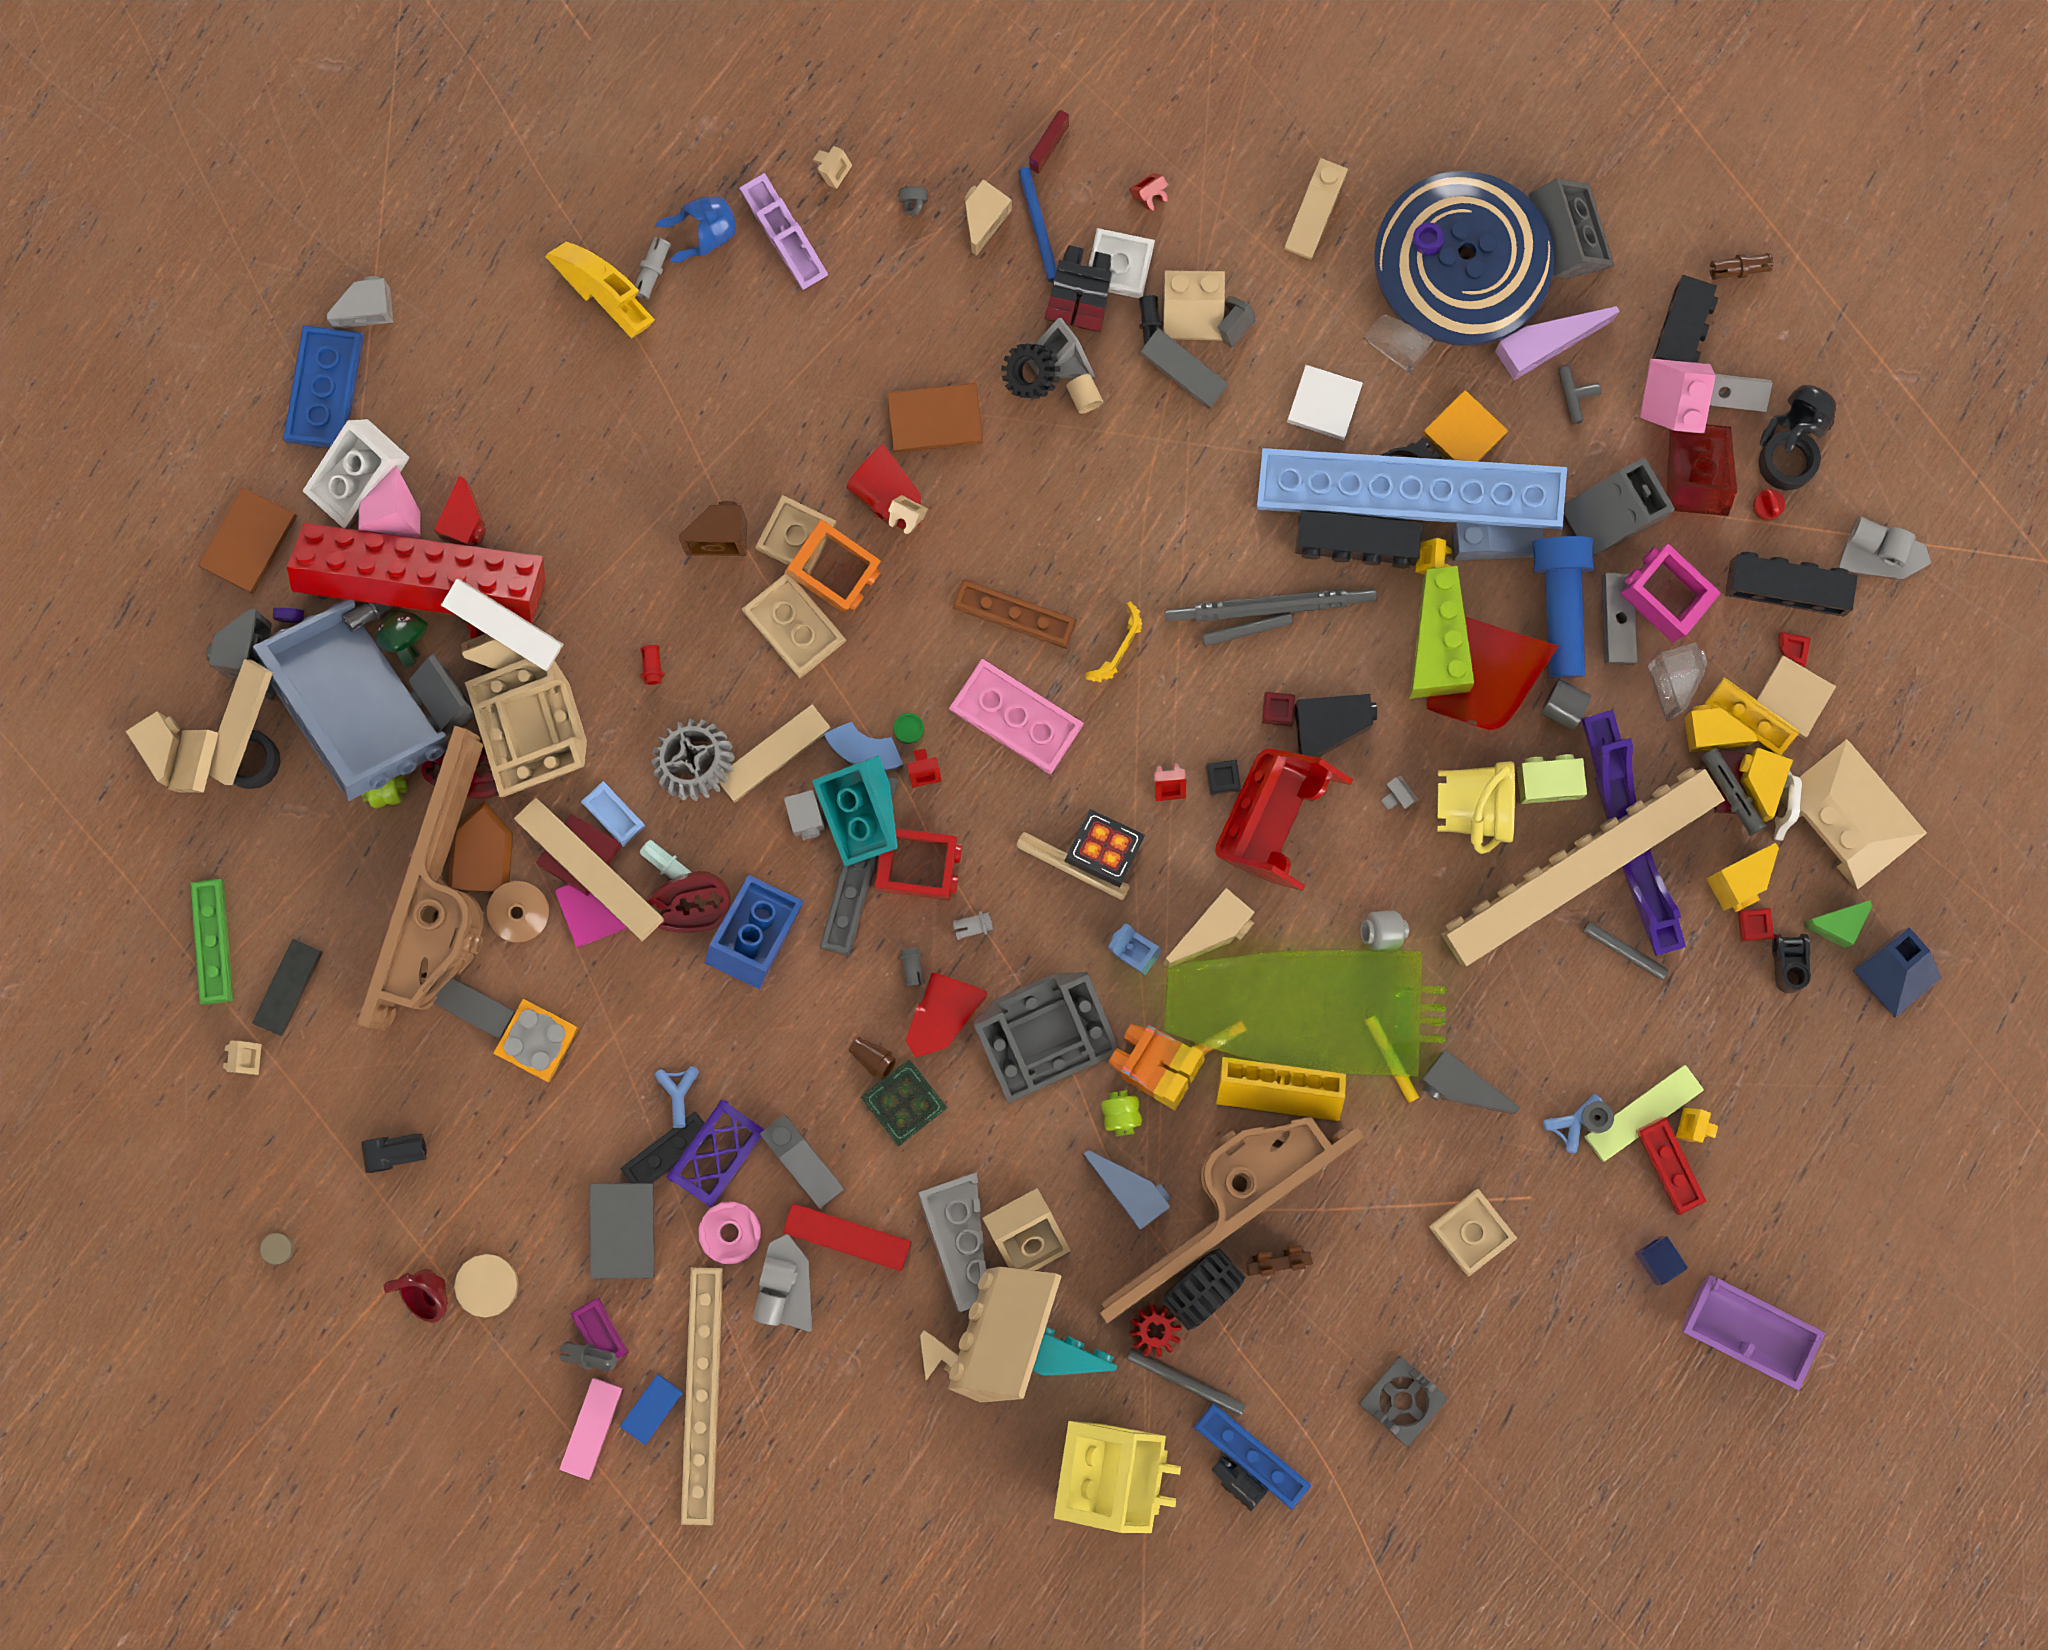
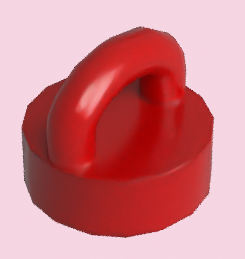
M1769 488L1760 492L1753 501L1754 513L1760 519L1766 521L1779 517L1785 508V500L1782 494Z

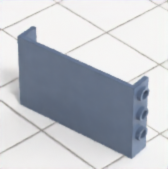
M353 600L335 603L328 610L316 616H308L301 623L289 629H282L273 637L253 646L255 662L273 672L270 685L348 801L371 789L382 788L389 780L400 774L406 775L411 773L418 765L428 760L434 761L447 750L446 735L443 731L438 734L436 733L365 627L361 626L354 632H351L346 626L342 615L355 609V602Z

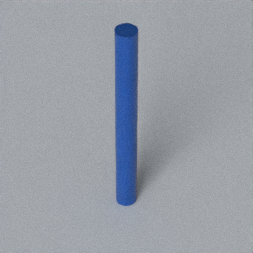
M1028 167L1018 170L1047 280L1048 282H1053L1057 267L1031 172Z

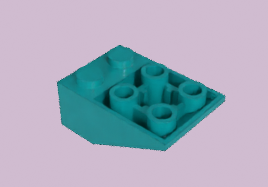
M1046 1326L1032 1370L1046 1376L1116 1371L1118 1366L1112 1362L1114 1358L1112 1355L1096 1348L1092 1354L1083 1349V1342L1067 1335L1063 1341L1053 1336L1055 1333L1054 1329Z

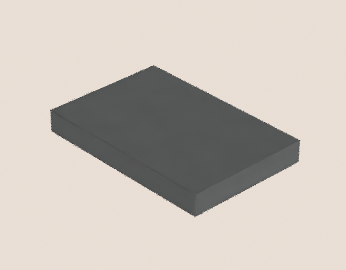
M654 1182L590 1184L591 1278L655 1277Z

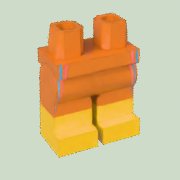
M1130 1024L1124 1035V1041L1135 1046L1131 1055L1117 1048L1109 1059L1110 1066L1121 1073L1123 1081L1130 1085L1132 1084L1137 1089L1175 1111L1189 1088L1188 1083H1192L1205 1061L1204 1051L1194 1046L1191 1048L1173 1039L1171 1036L1157 1031L1151 1025H1148L1145 1029Z

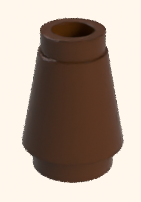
M858 1037L849 1048V1052L873 1077L878 1076L884 1079L896 1063V1058L892 1056L891 1051L863 1040L861 1037Z

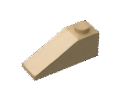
M1320 158L1284 250L1312 260L1344 184L1348 171L1347 168Z

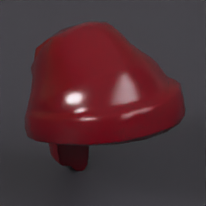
M424 1269L413 1275L406 1273L399 1277V1279L390 1280L384 1284L385 1293L399 1290L403 1303L417 1318L434 1323L446 1315L448 1298L445 1280L437 1276L432 1270Z

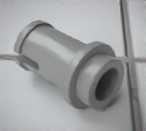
M979 911V915L953 921L955 930L968 927L956 931L958 940L980 933L988 935V931L994 930L989 912L983 913V911Z

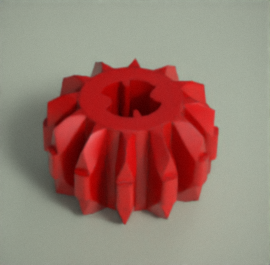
M1149 1304V1316H1147L1142 1308L1137 1310L1138 1314L1143 1318L1142 1322L1131 1318L1130 1323L1139 1326V1330L1129 1331V1336L1141 1337V1339L1133 1344L1135 1349L1140 1348L1144 1343L1147 1344L1143 1351L1144 1356H1149L1152 1347H1155L1156 1357L1161 1358V1346H1164L1168 1353H1172L1174 1350L1167 1342L1172 1340L1175 1343H1180L1181 1338L1172 1335V1331L1182 1330V1325L1171 1326L1170 1323L1176 1320V1317L1173 1314L1167 1318L1164 1317L1168 1310L1165 1305L1161 1307L1159 1315H1156L1155 1304ZM1152 1322L1155 1325L1162 1324L1164 1330L1160 1331L1163 1333V1336L1159 1339L1155 1336L1149 1338L1147 1335V1331H1151L1148 1329V1326Z

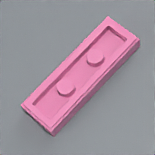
M592 1378L559 1470L587 1480L591 1479L623 1388Z

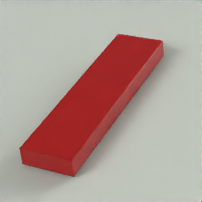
M792 1203L783 1230V1234H788L901 1272L912 1242Z

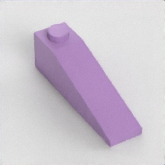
M1615 306L1526 326L1517 332L1515 331L1499 339L1500 342L1495 353L1513 380H1516L1613 322L1620 311Z

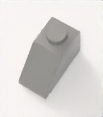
M377 276L365 277L363 281L353 282L327 313V320L334 329L392 323L394 321L391 288L384 278L381 279Z

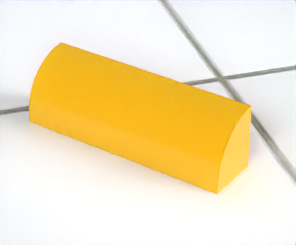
M1223 1057L1216 1104L1339 1121L1345 1100L1346 1074Z

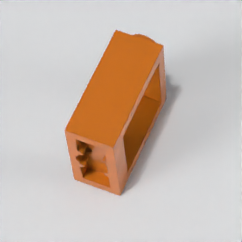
M821 519L784 573L844 614L849 608L854 611L864 597L860 591L866 583L870 586L874 583L881 572L877 569L881 561ZM825 535L868 565L846 599H843L802 570Z

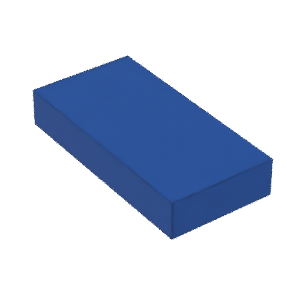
M657 1374L620 1427L646 1445L684 1392L663 1376Z

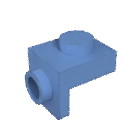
M1127 923L1114 933L1108 946L1109 950L1118 959L1144 976L1163 952L1159 946L1138 934Z

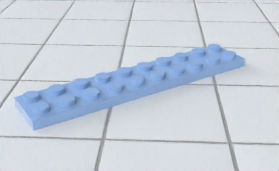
M1263 448L1257 509L1286 512L1308 511L1348 516L1454 523L1465 522L1562 530L1567 467Z

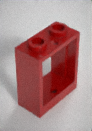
M895 828L897 839L948 845L942 888L890 882L895 851L892 850L879 855L875 884L876 891L949 901L950 893L956 894L958 875H953L954 863H960L962 855V845H957V836Z

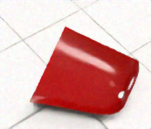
M1465 616L1474 684L1470 692L1428 697L1427 710L1464 723L1474 720L1477 724L1473 726L1487 731L1498 730L1516 713L1559 645Z

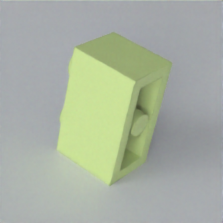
M1572 754L1556 756L1554 761H1544L1543 757H1530L1525 759V763L1517 767L1521 804L1581 800L1587 795L1583 758L1574 759Z

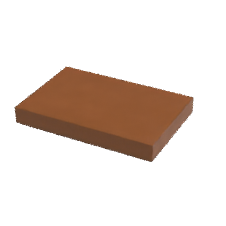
M977 383L887 393L894 453L983 443Z
M242 487L198 566L254 594L297 515Z

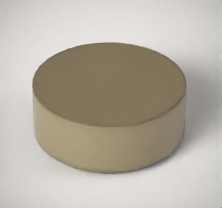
M272 1233L266 1236L260 1245L262 1258L267 1263L273 1265L286 1263L294 1253L293 1241L289 1236L282 1233Z

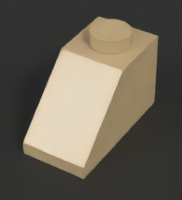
M982 180L978 187L972 186L964 199L966 201V217L971 250L976 256L1012 211V200L985 180Z
M483 634L461 643L464 658L495 670L526 659L488 634Z
M157 711L128 729L126 733L156 780L167 787L180 738L177 735L180 728L171 716L165 717Z

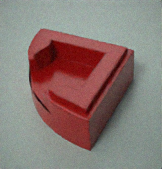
M1780 632L1778 634V645L1782 655L1805 668L1811 638Z

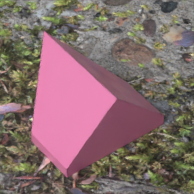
M397 465L360 502L358 530L419 539L421 512Z

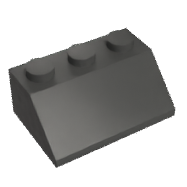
M1557 178L1528 194L1529 199L1545 219L1551 234L1554 248V277L1574 278L1615 266L1588 183Z

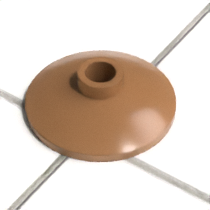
M512 881L503 884L494 891L487 905V919L492 930L501 938L511 942H525L533 939L544 929L549 917V905L545 895L535 885L524 881ZM520 907L523 910L522 917H513L511 914L512 908Z

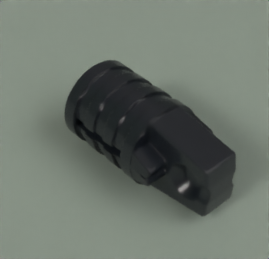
M1224 1456L1212 1468L1215 1475L1222 1481L1221 1485L1225 1490L1238 1499L1242 1505H1245L1250 1512L1269 1491L1254 1476L1250 1475L1240 1464L1234 1465Z

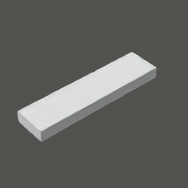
M456 579L441 604L545 671L549 670L564 645L461 579Z

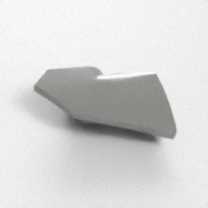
M1859 517L1851 531L1838 568L1847 569L1852 573L1905 579L1930 565L1931 561L1926 545L1915 541L1916 536L1913 533L1897 527L1889 529L1866 518Z
M786 1234L769 1242L752 1319L763 1324L775 1326L782 1323L811 1332L809 1260L792 1238Z

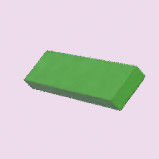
M215 879L190 882L200 1004L232 1002L234 1000L224 880Z

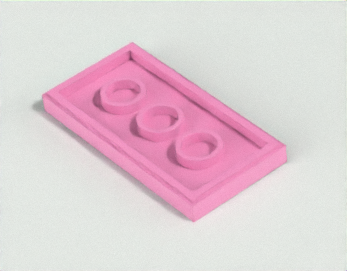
M981 659L949 707V711L1052 775L1084 726L1083 722L984 659Z

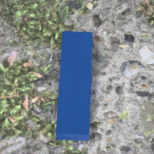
M1212 1403L1193 1426L1236 1464L1244 1467L1250 1475L1254 1476L1261 1485L1266 1487L1291 1510L1294 1509L1312 1486L1216 1404Z

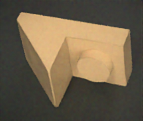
M924 1330L920 1338L925 1379L929 1378L941 1360L946 1363L943 1369L950 1373L959 1355Z

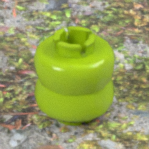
M400 774L389 780L382 788L371 789L361 795L363 801H369L374 809L382 808L387 804L395 805L403 801V793H407L404 775Z
M1128 1090L1119 1091V1096L1118 1092L1108 1093L1110 1099L1101 1102V1109L1105 1116L1104 1127L1107 1131L1115 1130V1137L1125 1135L1124 1130L1126 1135L1134 1134L1133 1127L1142 1125V1116L1139 1112V1098L1136 1095L1128 1096Z

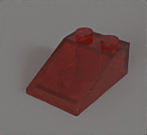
M1706 424L1704 433L1670 429L1667 496L1675 508L1674 511L1729 516L1737 493L1731 427Z

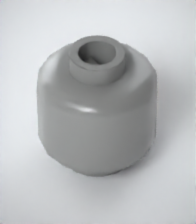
M1397 911L1370 912L1366 919L1362 921L1360 933L1363 943L1367 944L1373 951L1397 950L1403 945L1404 939L1408 937L1409 927L1407 921L1403 920Z

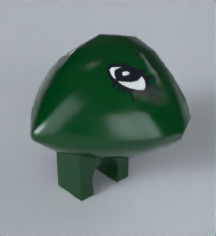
M403 611L390 613L383 619L376 634L377 646L391 653L396 652L404 667L416 664L415 658L419 657L420 653L415 643L423 637L428 623L420 616Z

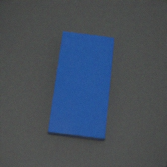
M302 326L283 437L286 443L330 448L346 422L350 420L364 338L362 332Z

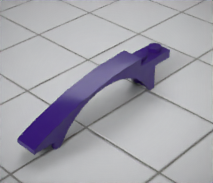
M1609 710L1581 719L1597 774L1595 781L1607 821L1614 817L1618 820L1628 814L1626 809L1637 802L1632 770L1631 738L1621 739L1614 711ZM1649 849L1622 867L1654 954L1657 956L1685 948L1686 944L1679 923V918H1681L1679 908L1668 893Z

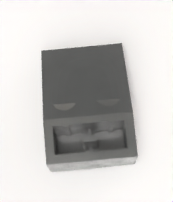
M1644 457L1564 504L1563 516L1575 536L1593 538L1592 554L1594 557L1667 519L1675 508L1647 459Z

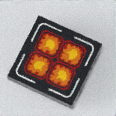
M1090 809L1064 862L1120 888L1145 835Z

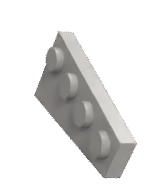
M977 1172L917 1193L958 1313L970 1309L973 1303L976 1302L980 1290L978 1283L982 1274L986 1272L983 1254V1232L981 1231L980 1200L978 1199Z

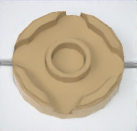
M483 1254L471 1258L462 1265L456 1275L454 1288L456 1298L463 1309L474 1316L486 1318L500 1315L510 1307L517 1297L519 1282L517 1272L504 1258L497 1255Z

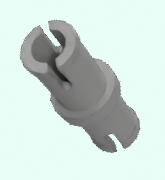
M653 237L645 260L640 262L639 267L641 270L634 285L639 290L636 296L640 298L643 297L649 300L657 277L662 275L663 269L661 267L671 247V244L661 238L659 240L658 237Z

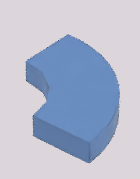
M852 721L824 733L831 748L848 763L856 764L879 755L885 771L904 767L892 737L884 739L869 738L859 732Z

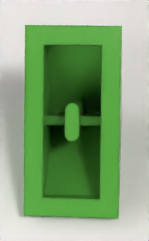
M1869 900L1805 921L1804 925L1806 929L1846 948L1854 945L1872 908V904Z

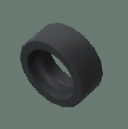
M1792 430L1781 431L1774 435L1761 450L1758 461L1760 473L1766 482L1773 487L1785 491L1798 489L1807 484L1819 470L1821 461L1819 447L1814 439L1804 432L1799 434L1795 446L1802 450L1807 460L1806 469L1798 476L1789 477L1783 475L1776 469L1772 460L1773 452L1780 445L1786 444V439Z
M252 730L248 742L260 744L266 752L267 760L263 769L254 776L245 777L238 773L236 774L233 784L245 789L261 788L270 783L278 773L281 763L280 752L275 743L260 731Z

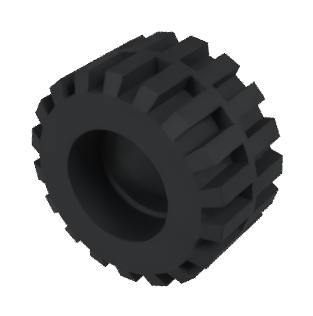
M1220 1248L1214 1249L1197 1262L1164 1294L1162 1303L1187 1331L1194 1329L1218 1310L1242 1286L1245 1275Z

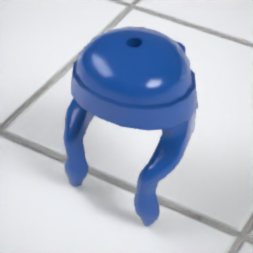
M717 196L701 197L684 204L681 207L680 213L676 216L662 218L656 223L657 227H672L682 222L689 214L700 221L698 225V247L677 252L670 259L671 262H682L692 256H705L715 248L727 243L734 236L736 221L726 200Z

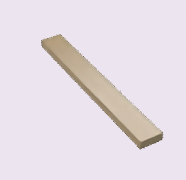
M691 1267L681 1525L714 1524L723 1268Z

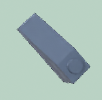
M1457 522L1452 531L1454 561L1534 557L1532 541L1543 538V528Z
M1089 1150L1083 1154L1139 1230L1170 1208L1167 1201L1171 1197L1160 1183L1154 1186L1151 1181Z

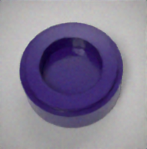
M1427 222L1415 229L1413 244L1415 249L1421 254H1434L1443 246V231L1437 224Z
M273 608L272 619L278 622L301 623L304 620V610Z

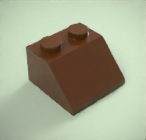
M720 501L719 505H710L679 534V541L685 554L693 556H746L747 519L742 506L737 505L734 501Z

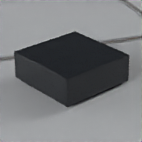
M1237 760L1206 764L1210 795L1241 791Z

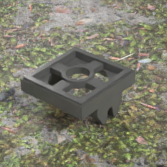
M1398 1356L1358 1404L1408 1447L1449 1398L1439 1391L1430 1380L1425 1378L1420 1371L1412 1367L1401 1356ZM1399 1377L1414 1379L1407 1389H1396L1389 1382ZM1421 1387L1424 1388L1427 1397L1424 1413L1415 1405L1416 1399L1414 1395ZM1382 1390L1390 1396L1391 1407L1385 1414H1383L1380 1406ZM1402 1391L1409 1393L1412 1399L1410 1407L1406 1410H1399L1394 1404V1397ZM1399 1413H1410L1417 1420L1415 1423L1408 1425H1399L1392 1422Z

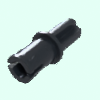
M1155 295L1139 298L1142 322L1139 325V329H1143L1144 345L1156 329L1163 327V322H1160L1158 296Z

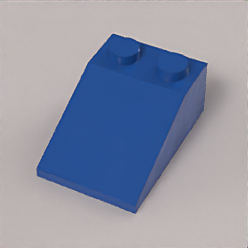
M748 875L710 943L704 963L760 989L804 901Z

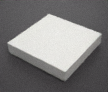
M1097 228L1089 267H1092L1095 251L1110 254V271L1113 275L1109 292L1134 298L1143 297L1155 240Z
M1306 365L1287 423L1344 441L1363 383Z

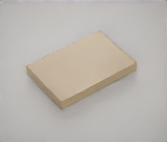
M786 573L741 609L799 679L846 642L845 637L799 583Z

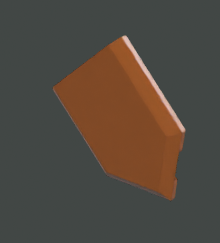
M485 801L457 825L450 846L447 885L452 889L494 893L497 888L510 881L513 832Z

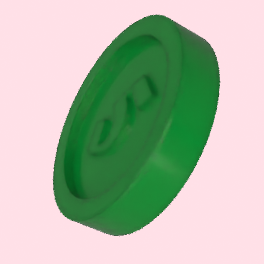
M904 713L894 722V734L903 743H915L924 733L923 722L916 714Z

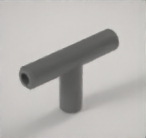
M1563 365L1558 370L1571 422L1579 424L1584 420L1579 399L1600 395L1601 386L1599 383L1575 387L1571 367Z

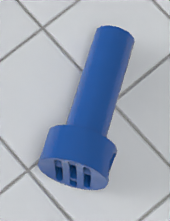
M1563 536L1532 541L1534 553L1533 573L1545 574L1547 642L1559 645L1548 662V678L1584 677L1585 648L1582 573L1594 570L1593 538Z

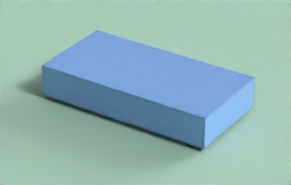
M604 781L581 801L623 847L646 827Z

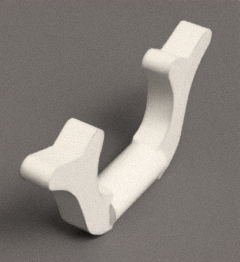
M1790 770L1784 788H1789L1787 811L1783 818H1775L1776 827L1773 836L1775 840L1782 841L1787 830L1797 821L1800 813L1802 782L1799 777L1792 775Z

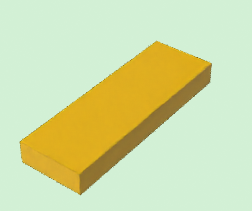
M1725 677L1705 701V704H1710L1712 709H1724L1757 735V741L1780 756L1800 732L1796 727Z

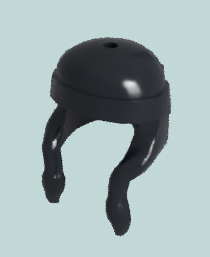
M1813 385L1798 387L1788 398V403L1791 406L1790 410L1771 419L1768 427L1762 433L1760 445L1763 447L1772 438L1778 424L1792 430L1786 439L1785 452L1787 454L1795 446L1801 432L1806 434L1812 433L1822 438L1827 431H1830L1834 424L1836 412L1834 398L1825 390Z

